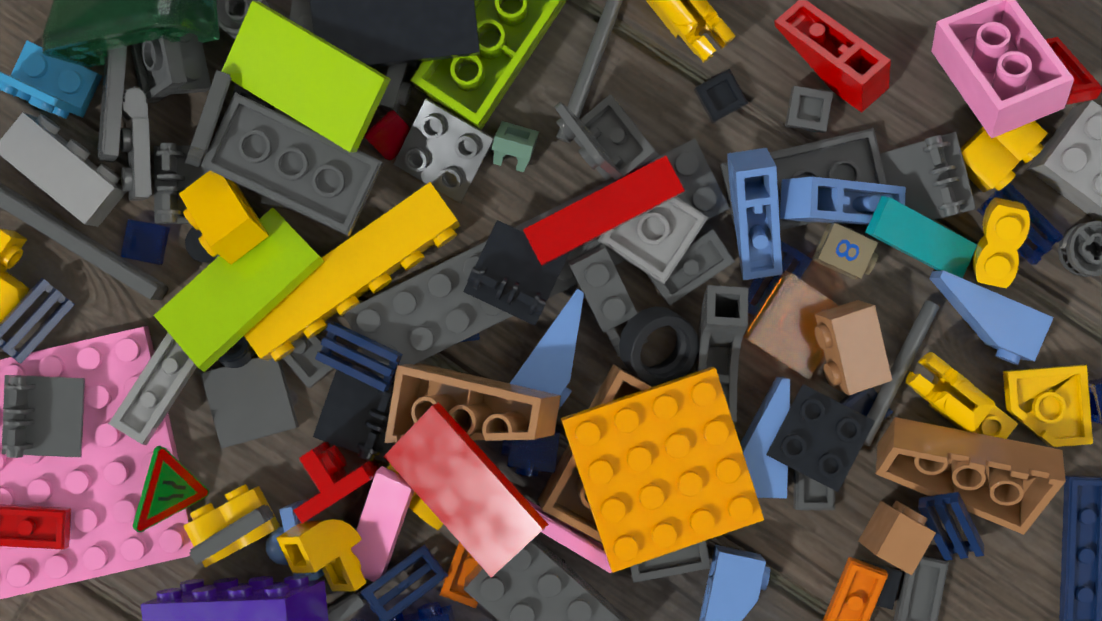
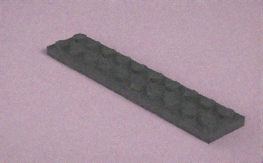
M696 139L682 144L652 161L654 162L665 155L667 156L685 190L684 193L677 197L707 216L708 219L730 209ZM611 179L514 228L524 232L523 229L608 186L616 180ZM599 237L568 252L569 255L549 298L578 284L568 262L602 245L597 241ZM486 242L356 305L344 314L353 331L402 353L399 365L417 364L513 315L463 292L467 285L468 277L476 265ZM606 247L614 266L626 260ZM360 347L364 355L387 366L389 365L390 360ZM371 369L373 374L384 378L383 374Z

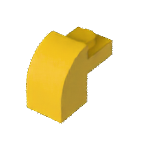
M336 519L306 521L303 524L299 523L276 538L292 573H316L322 568L332 591H356L366 584V580L361 572L360 561L351 550V547L362 539L350 524Z

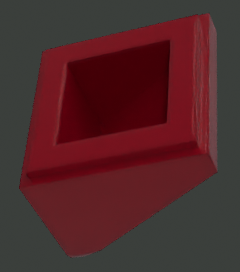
M390 110L365 134V138L385 159L390 161L399 154L411 128L394 110Z

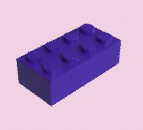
M308 575L289 576L284 578V582H273L272 576H261L249 579V583H238V578L231 577L216 580L212 585H204V579L186 580L180 582V588L160 590L156 592L157 598L142 603V621H329L325 580L309 581Z

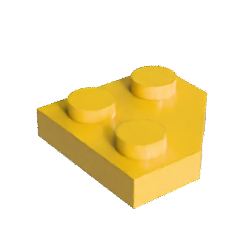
M1087 365L1003 371L1006 410L1043 442L1051 447L1093 444Z

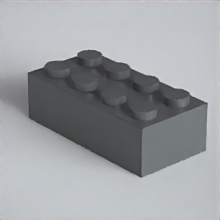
M536 537L492 578L479 564L465 578L464 590L499 621H631L571 567L562 562L554 552Z

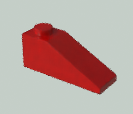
M798 0L774 21L775 27L826 85L861 113L889 89L891 60L807 0Z

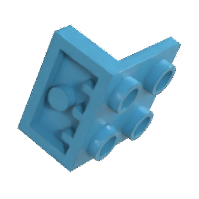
M26 41L11 75L0 71V90L22 98L31 105L67 119L69 113L83 118L102 75L30 41Z

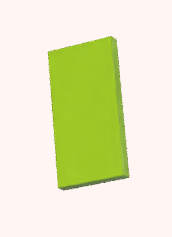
M258 1L251 2L221 71L229 74L231 81L348 152H357L391 80L389 77Z
M273 207L259 219L269 237L232 265L219 255L154 314L159 323L203 372L212 366L325 262Z

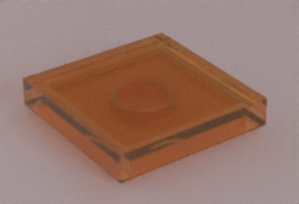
M785 271L743 338L801 376L810 379L825 355L824 350L819 346L815 337V327L818 326L815 314L839 305L792 273Z

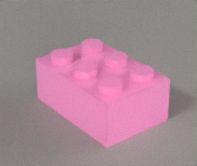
M988 0L936 22L931 52L991 139L1065 108L1074 78L1016 0Z

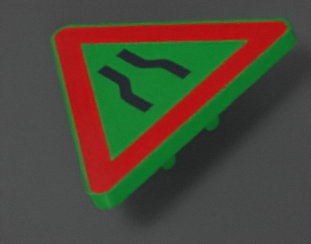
M162 446L155 447L133 523V529L137 532H143L201 501L209 494V489Z

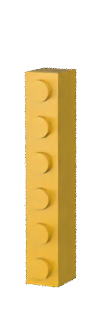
M429 182L323 256L322 259L325 262L247 332L244 337L260 359L269 361L273 358L275 362L283 359L294 351L295 347L292 343L295 340L302 338L304 334L308 339L316 336L328 326L325 321L337 312L340 316H343L360 304L357 298L369 290L376 293L386 287L392 281L391 274L401 267L409 270L425 258L422 253L434 244L440 248L450 242L457 235L454 230L460 227L458 220L431 182Z

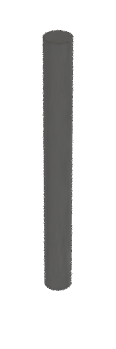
M623 0L606 1L567 106L579 119ZM559 128L556 138L571 143V139Z
M931 301L924 302L890 369L892 381L882 385L867 415L868 418L875 422L864 442L865 445H871L940 308Z

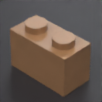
M855 300L815 314L818 325L815 327V337L819 346L824 350L827 364H824V374L828 383L833 388L847 395H852L892 381L875 305Z
M880 501L858 542L876 556L913 575L936 532L924 526L928 518L902 503L895 501L891 507Z

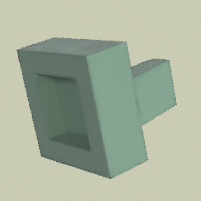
M502 121L492 146L494 151L493 164L501 166L505 155L514 156L518 160L516 170L524 172L535 149L539 131Z

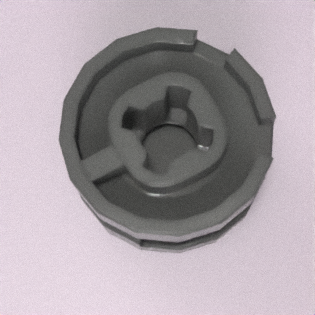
M1102 221L1075 224L1067 229L1060 238L1058 246L1059 259L1064 268L1072 274L1082 277L1102 275ZM1063 255H1067L1066 261L1063 259Z

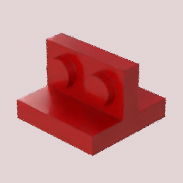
M324 442L299 457V460L319 489V492L293 510L301 524L370 481L380 468L375 459L373 461H366L347 473L344 469L347 462L335 445L330 447L328 442Z

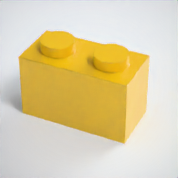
M209 170L179 193L187 207L183 211L184 216L196 230L201 231L202 236L198 240L212 257L218 254L232 265L269 237L246 197L234 181Z

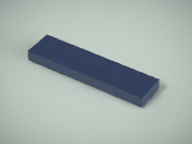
M1065 475L1059 621H1102V477Z

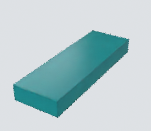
M881 196L865 232L937 271L944 270L960 278H963L977 247V244L886 196Z

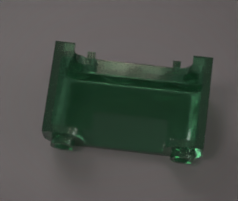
M53 0L42 33L43 54L91 68L105 64V58L108 57L107 50L162 38L171 42H178L181 36L192 33L197 35L198 41L202 43L218 40L220 37L216 0Z

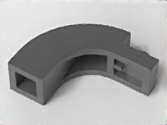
M708 285L700 315L698 329L699 350L695 362V372L710 367L716 368L735 425L737 422L739 355L742 338L748 327V288Z

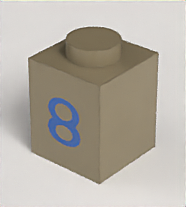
M837 223L828 224L811 260L851 279H862L864 274L869 275L877 262L878 254L874 251L878 242Z

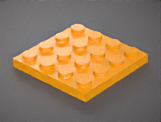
M710 367L561 418L612 573L764 520L715 367Z

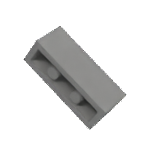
M22 112L0 139V155L84 225L99 227L127 192L123 191L122 186L117 183L121 179L120 176L102 163L99 167L87 158L91 153L74 139H70L67 142L58 134L61 128L45 115L40 114L38 117Z

